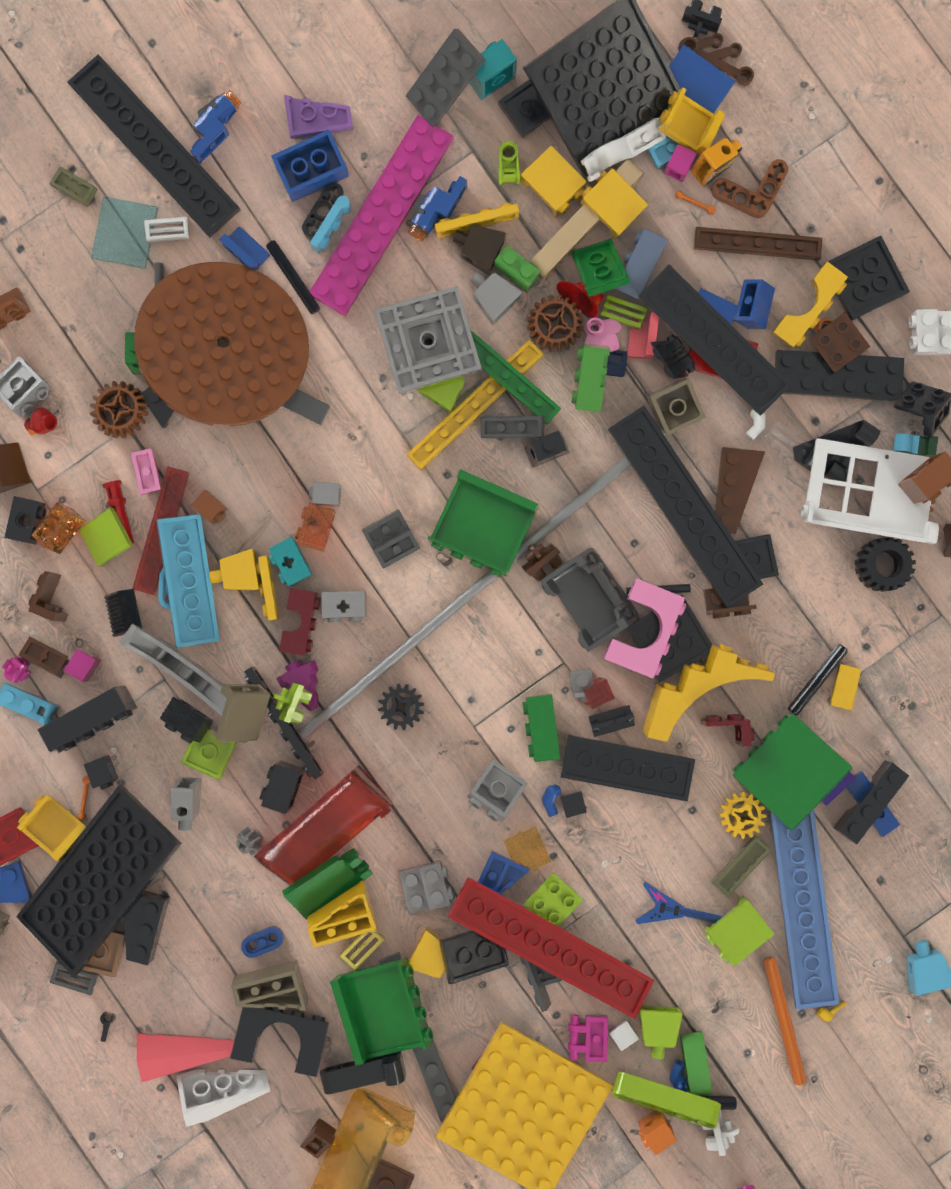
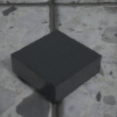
M581 791L560 796L566 818L587 813Z

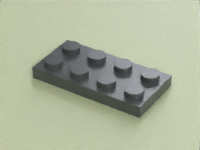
M453 29L406 94V97L432 127L434 125L437 126L486 59L459 29Z

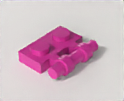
M571 1015V1023L568 1024V1031L570 1032V1042L568 1043L570 1060H578V1054L582 1052L585 1053V1061L607 1062L608 1017L586 1015V1023L580 1024L579 1015ZM579 1033H585V1043H579Z

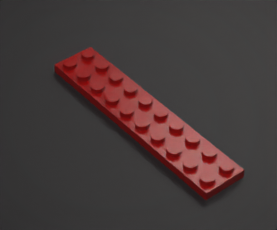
M467 877L447 916L633 1019H636L654 982V979L469 877Z

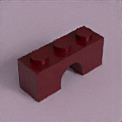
M290 588L286 609L298 612L302 623L296 631L283 630L279 652L307 656L308 652L312 651L313 640L310 639L311 631L316 629L317 619L314 618L315 610H319L320 597H317L318 593Z

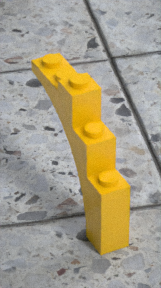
M721 643L719 646L712 645L705 666L697 663H692V665L684 664L678 686L669 682H664V685L656 684L642 732L648 738L667 742L673 727L683 712L696 699L709 690L737 680L760 679L773 681L775 673L769 669L767 664L757 662L754 665L750 664L749 660L738 657V654L732 651L733 647Z

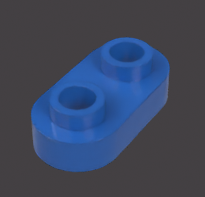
M271 926L248 935L241 944L243 954L249 958H255L277 949L284 940L283 931L276 926ZM270 934H275L277 939L271 940ZM250 942H255L257 948H251Z

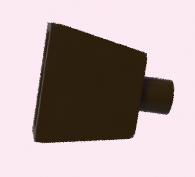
M472 225L469 234L457 230L453 242L463 246L461 250L462 259L490 276L495 259L498 257L506 240V233Z

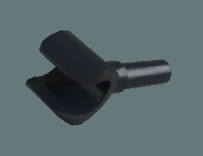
M106 1012L100 1016V1021L103 1024L101 1042H106L110 1024L116 1019L114 1013L111 1015L110 1021L105 1019Z

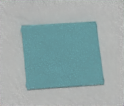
M103 197L91 258L146 269L151 243L146 241L144 220L156 219L158 207Z

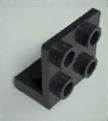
M913 381L896 400L894 408L924 417L922 421L924 426L923 435L932 437L950 414L951 393Z

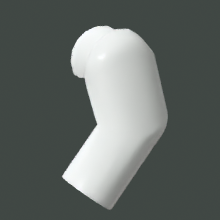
M754 409L750 412L753 426L745 434L751 441L765 428V413L760 416Z

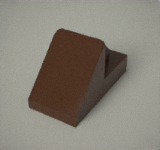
M318 1119L300 1147L318 1159L332 1145L336 1129L322 1119Z

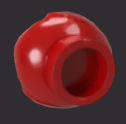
M44 407L35 409L31 418L26 419L24 422V427L30 435H35L36 433L39 435L47 434L57 426V418L50 410Z

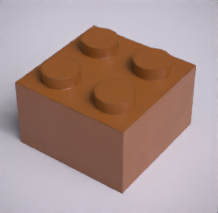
M946 451L930 457L899 482V487L914 504L919 502L924 504L929 500L933 501L941 495V489L951 486V457Z

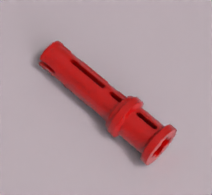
M121 480L104 483L102 486L106 488L109 500L107 505L115 509L133 544L135 542L124 505L126 504V498L123 497L120 486L122 482Z

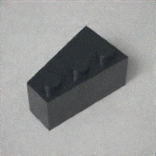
M144 891L124 916L126 960L143 965H148L154 960L170 897Z

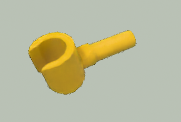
M843 1000L830 1010L823 1006L816 1012V1015L821 1020L830 1022L834 1014L847 1004Z

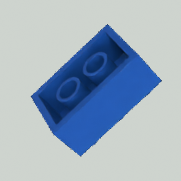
M330 130L324 131L271 156L292 202L325 188L329 183H336L349 177L347 166Z

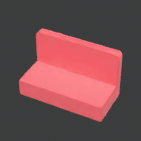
M651 312L649 316L645 317L641 330L630 327L627 349L628 357L652 360L654 357L651 342H656L659 316L656 313ZM631 317V321L639 322L638 319Z

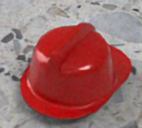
M568 281L557 283L556 289L558 294L562 295L564 300L569 297V304L576 302L575 308L581 309L582 313L587 317L595 318L598 316V306L604 299L602 293L588 297L583 282H579L576 285Z

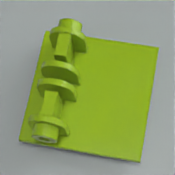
M553 872L524 905L536 915L559 927L583 899L572 887H569Z

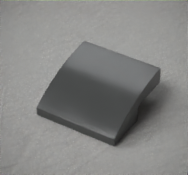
M399 509L362 529L383 569L420 549Z

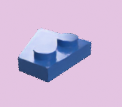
M492 851L478 883L501 895L503 891L511 887L523 875H526L530 868Z

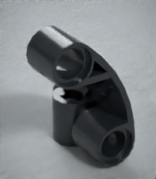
M861 420L818 438L870 447L878 439L881 430L867 421ZM816 438L793 447L794 461L810 471ZM827 454L824 476L830 480L845 482L847 480L850 457Z

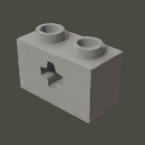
M366 591L321 592L322 618H327V622H340V618H349V622L362 621V617H367ZM343 601L350 605V609H346L345 613L339 609V605H343Z

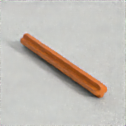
M768 957L763 962L793 1082L795 1085H803L807 1080L775 957Z

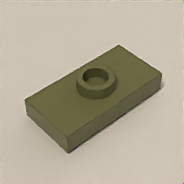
M60 166L49 183L51 187L88 207L98 190L92 184Z

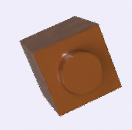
M204 490L191 504L197 512L212 524L222 521L226 516L225 511L228 509L207 490Z

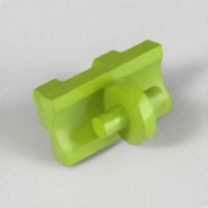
M292 683L290 691L283 688L280 696L274 694L273 698L278 700L276 709L282 710L278 719L288 723L290 721L301 723L304 712L297 710L296 706L298 701L308 704L312 693L304 689V686Z

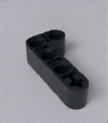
M401 1051L369 1058L361 1065H355L354 1061L329 1066L319 1071L325 1094H334L384 1081L386 1086H395L403 1083L406 1079V1069Z

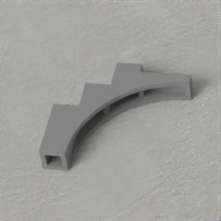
M132 624L119 642L178 680L222 717L227 699L221 693L224 683L213 678L201 665L185 657L171 643L160 637L157 638Z

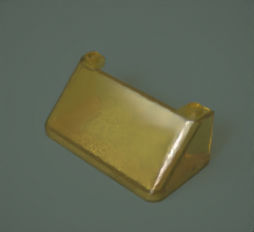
M360 1088L355 1090L335 1132V1139L328 1148L311 1189H367L387 1143L402 1146L408 1141L414 1126L415 1111L368 1089Z

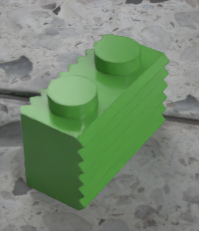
M509 245L495 259L494 267L527 293L539 279L540 269H537L536 266L533 267L530 261H526V258L523 259V256L513 251V248H510Z

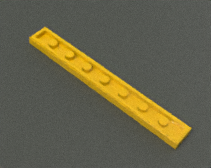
M529 339L507 362L524 375L544 354ZM489 376L412 448L406 456L422 470L504 394L506 390Z

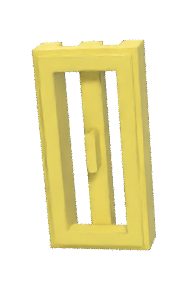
M377 930L371 931L372 934L349 958L346 955L367 933L358 935L339 955L354 971L385 940ZM376 937L378 940L354 964L352 960Z

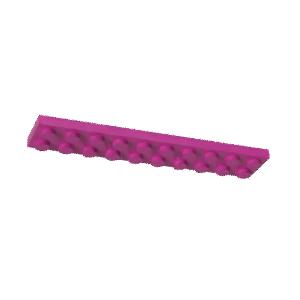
M419 115L416 116L311 288L310 293L313 298L346 317L454 140L453 135L436 125L432 127L426 119Z

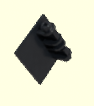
M671 334L666 338L668 341L651 342L654 355L659 360L661 359L665 366L664 371L669 377L673 379L685 378L689 376L688 373L690 374L696 370L694 367L696 364L690 356L686 357L689 354L688 352L677 358V355L685 350V347H681L683 344L678 336Z

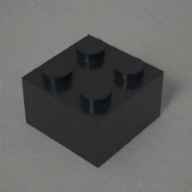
M279 761L270 766L267 774V779H270L266 787H263L259 798L263 800L261 806L287 814L293 807L304 769L284 761Z

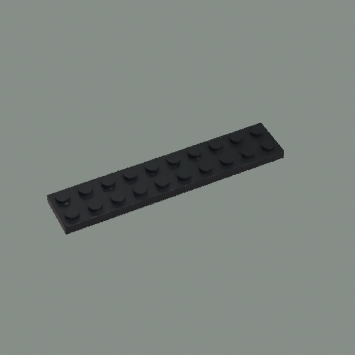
M99 54L67 81L69 86L209 238L241 210Z
M642 406L610 427L608 432L726 608L730 607L762 586V581L646 407Z

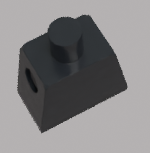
M560 431L533 440L525 447L532 468L570 453Z

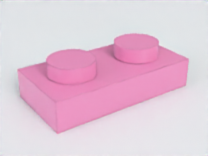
M149 448L132 452L131 457L140 494L145 495L162 491L154 450Z

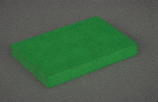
M612 239L571 252L588 297L630 284L629 277Z

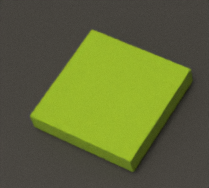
M109 508L79 529L98 567L105 565L133 546L114 508Z
M209 728L200 743L194 741L189 743L181 763L221 780L238 741L221 743L217 741L210 732L211 728Z

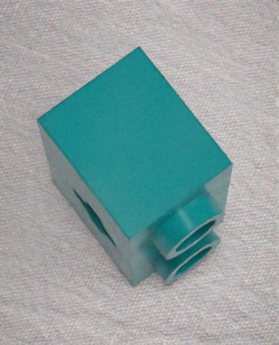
M289 537L269 548L271 552L268 555L273 566H278L280 570L278 576L283 585L287 584L288 587H293L314 576L295 538ZM287 558L294 560L292 568L285 566Z

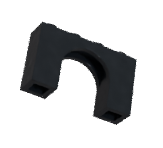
M243 1007L230 1059L253 1063L262 1032L269 1025L282 1022L292 1026L300 1038V1051L295 1073L317 1077L329 1023L325 1022L326 1017L313 1015L312 1019L305 1018L303 1012L292 1010L291 1014L283 1013V1009H278V1007H270V1010Z

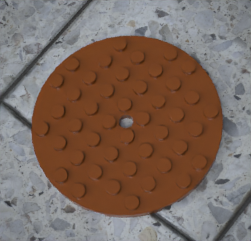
M204 262L189 265L171 273L161 280L147 295L141 305L135 324V354L139 369L146 383L154 394H157L169 408L199 423L240 426L254 423L270 416L291 399L297 391L307 368L309 339L304 319L298 307L286 291L272 279L254 269L251 270L249 267L239 264ZM219 338L225 339L229 342V345L222 348L218 346L217 341Z

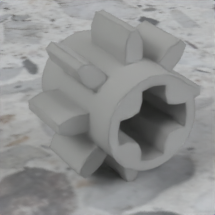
M246 827L237 835L236 845L243 854L249 852L252 856L263 847L261 844L263 836L257 829L250 831L249 827Z

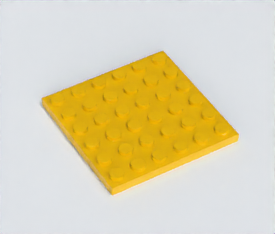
M501 1021L438 1129L436 1138L527 1189H554L612 1090L613 1084Z

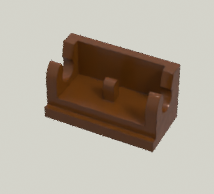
M32 637L28 638L19 653V656L60 679L64 675L63 668L69 663L67 655Z

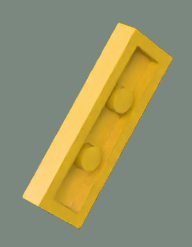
M269 556L258 557L259 562L256 563V571L258 575H261L262 583L259 584L261 596L265 598V604L262 606L264 617H268V621L280 620Z

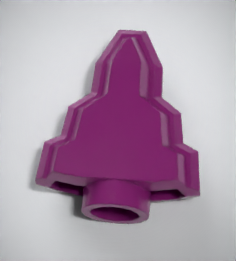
M300 659L285 666L287 672L276 678L281 688H287L290 691L292 683L304 686V689L312 693V697L308 704L302 702L301 704L309 711L317 709L318 694L315 688L318 684L316 673L319 670L316 661L313 660L303 664Z

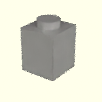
M314 482L313 487L309 489V500H312L315 506L340 507L341 485L339 483Z

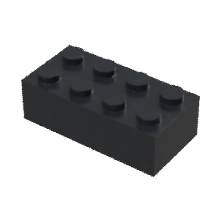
M126 686L113 687L37 730L49 752H66L77 746L75 742L79 743L96 735L95 731H104L114 726L113 721L125 720L132 716V711L137 709V706Z

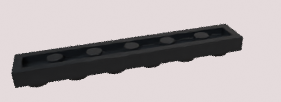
M255 666L245 670L244 672L247 676L244 678L248 684H260L271 694L267 705L270 711L268 715L274 724H279L282 729L279 732L286 742L290 741L293 748L291 750L298 760L301 758L305 764L303 769L309 778L313 777L314 780L324 774L323 770L297 733L291 721L288 723L278 719L282 710L276 709L278 701L273 698L274 695Z

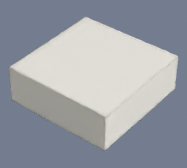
M624 1020L609 1031V1034L621 1051L639 1040V1037L627 1020Z

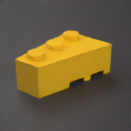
M364 880L308 916L307 931L313 948L376 930V915Z

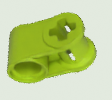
M511 141L504 142L499 149V185L503 183H516L520 185L518 147ZM509 150L512 151L514 155L510 158H507L503 155V153Z

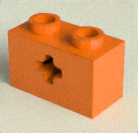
M653 1111L638 1121L640 1127L638 1133L641 1136V1141L647 1151L651 1149L655 1156L677 1141L673 1128L663 1113Z

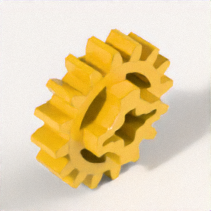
M740 791L739 796L733 792L732 799L725 797L726 805L720 804V807L724 810L718 813L720 817H723L720 824L727 825L724 830L727 833L732 830L731 836L736 837L739 833L741 839L745 838V834L752 838L753 831L760 833L758 826L765 825L761 818L767 817L766 814L761 813L765 806L758 805L760 801L757 798L752 800L753 794L751 793L746 797L743 791ZM741 801L740 805L735 807L732 806L736 802ZM752 805L755 809L756 817L752 814ZM735 811L738 812V813H739V812H741V813L744 812V813H745L748 817H750V818H749V819L746 818V817H745V818H743V817L740 818V817L738 816V814H736V813H734V812H735ZM729 814L732 815V818H733L732 824H733V825H731V823H730V821H729V816H728ZM752 824L750 827L743 829L745 825Z

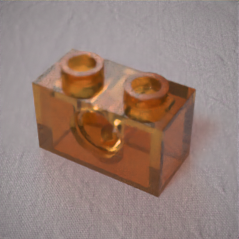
M309 503L308 507H304L301 519H304L302 528L298 527L295 539L298 540L297 544L324 552L336 511ZM315 521L319 522L320 529L315 533L310 532V524Z

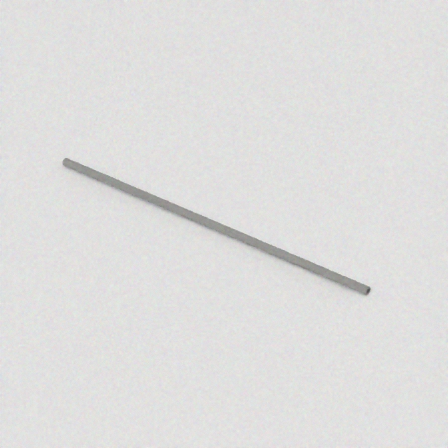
M660 426V427H659L660 430L662 431V433L664 434V436H666V434L664 433L663 429H662L661 426ZM623 457L522 543L513 564L529 551L528 546L530 544L533 546L537 545L630 466L626 457ZM489 571L300 729L297 732L303 740L309 737L486 588L497 576L489 573Z

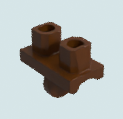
M542 543L536 548L530 544L528 548L531 552L525 556L528 562L522 566V569L539 582L547 575L542 569L545 564L549 563L555 569L563 563L558 555L560 551L552 544L546 548Z

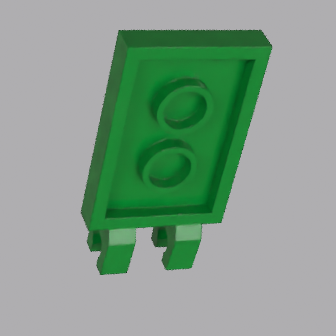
M352 848L342 854L340 858L336 854L282 892L284 897L307 920L309 915L359 882L369 878L372 875V871L369 869V864L359 858V853L356 849Z

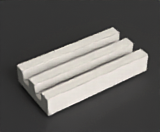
M187 217L144 220L147 243L190 240ZM183 223V226L180 227H167L157 229L149 228V226ZM184 232L183 234L150 236V234Z

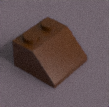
M19 443L1 444L0 493L30 484V476Z

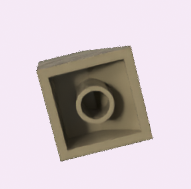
M682 378L646 395L653 414L666 436L706 418L689 378Z

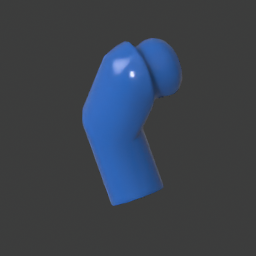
M555 784L547 787L542 797L543 805L549 817L558 814L554 802L557 795L561 794V788Z
M675 1060L669 1079L675 1089L687 1092L688 1082L682 1074L685 1063L681 1060Z

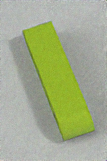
M624 1072L617 1073L612 1091V1096L617 1099L704 1127L717 1128L721 1104L716 1101Z

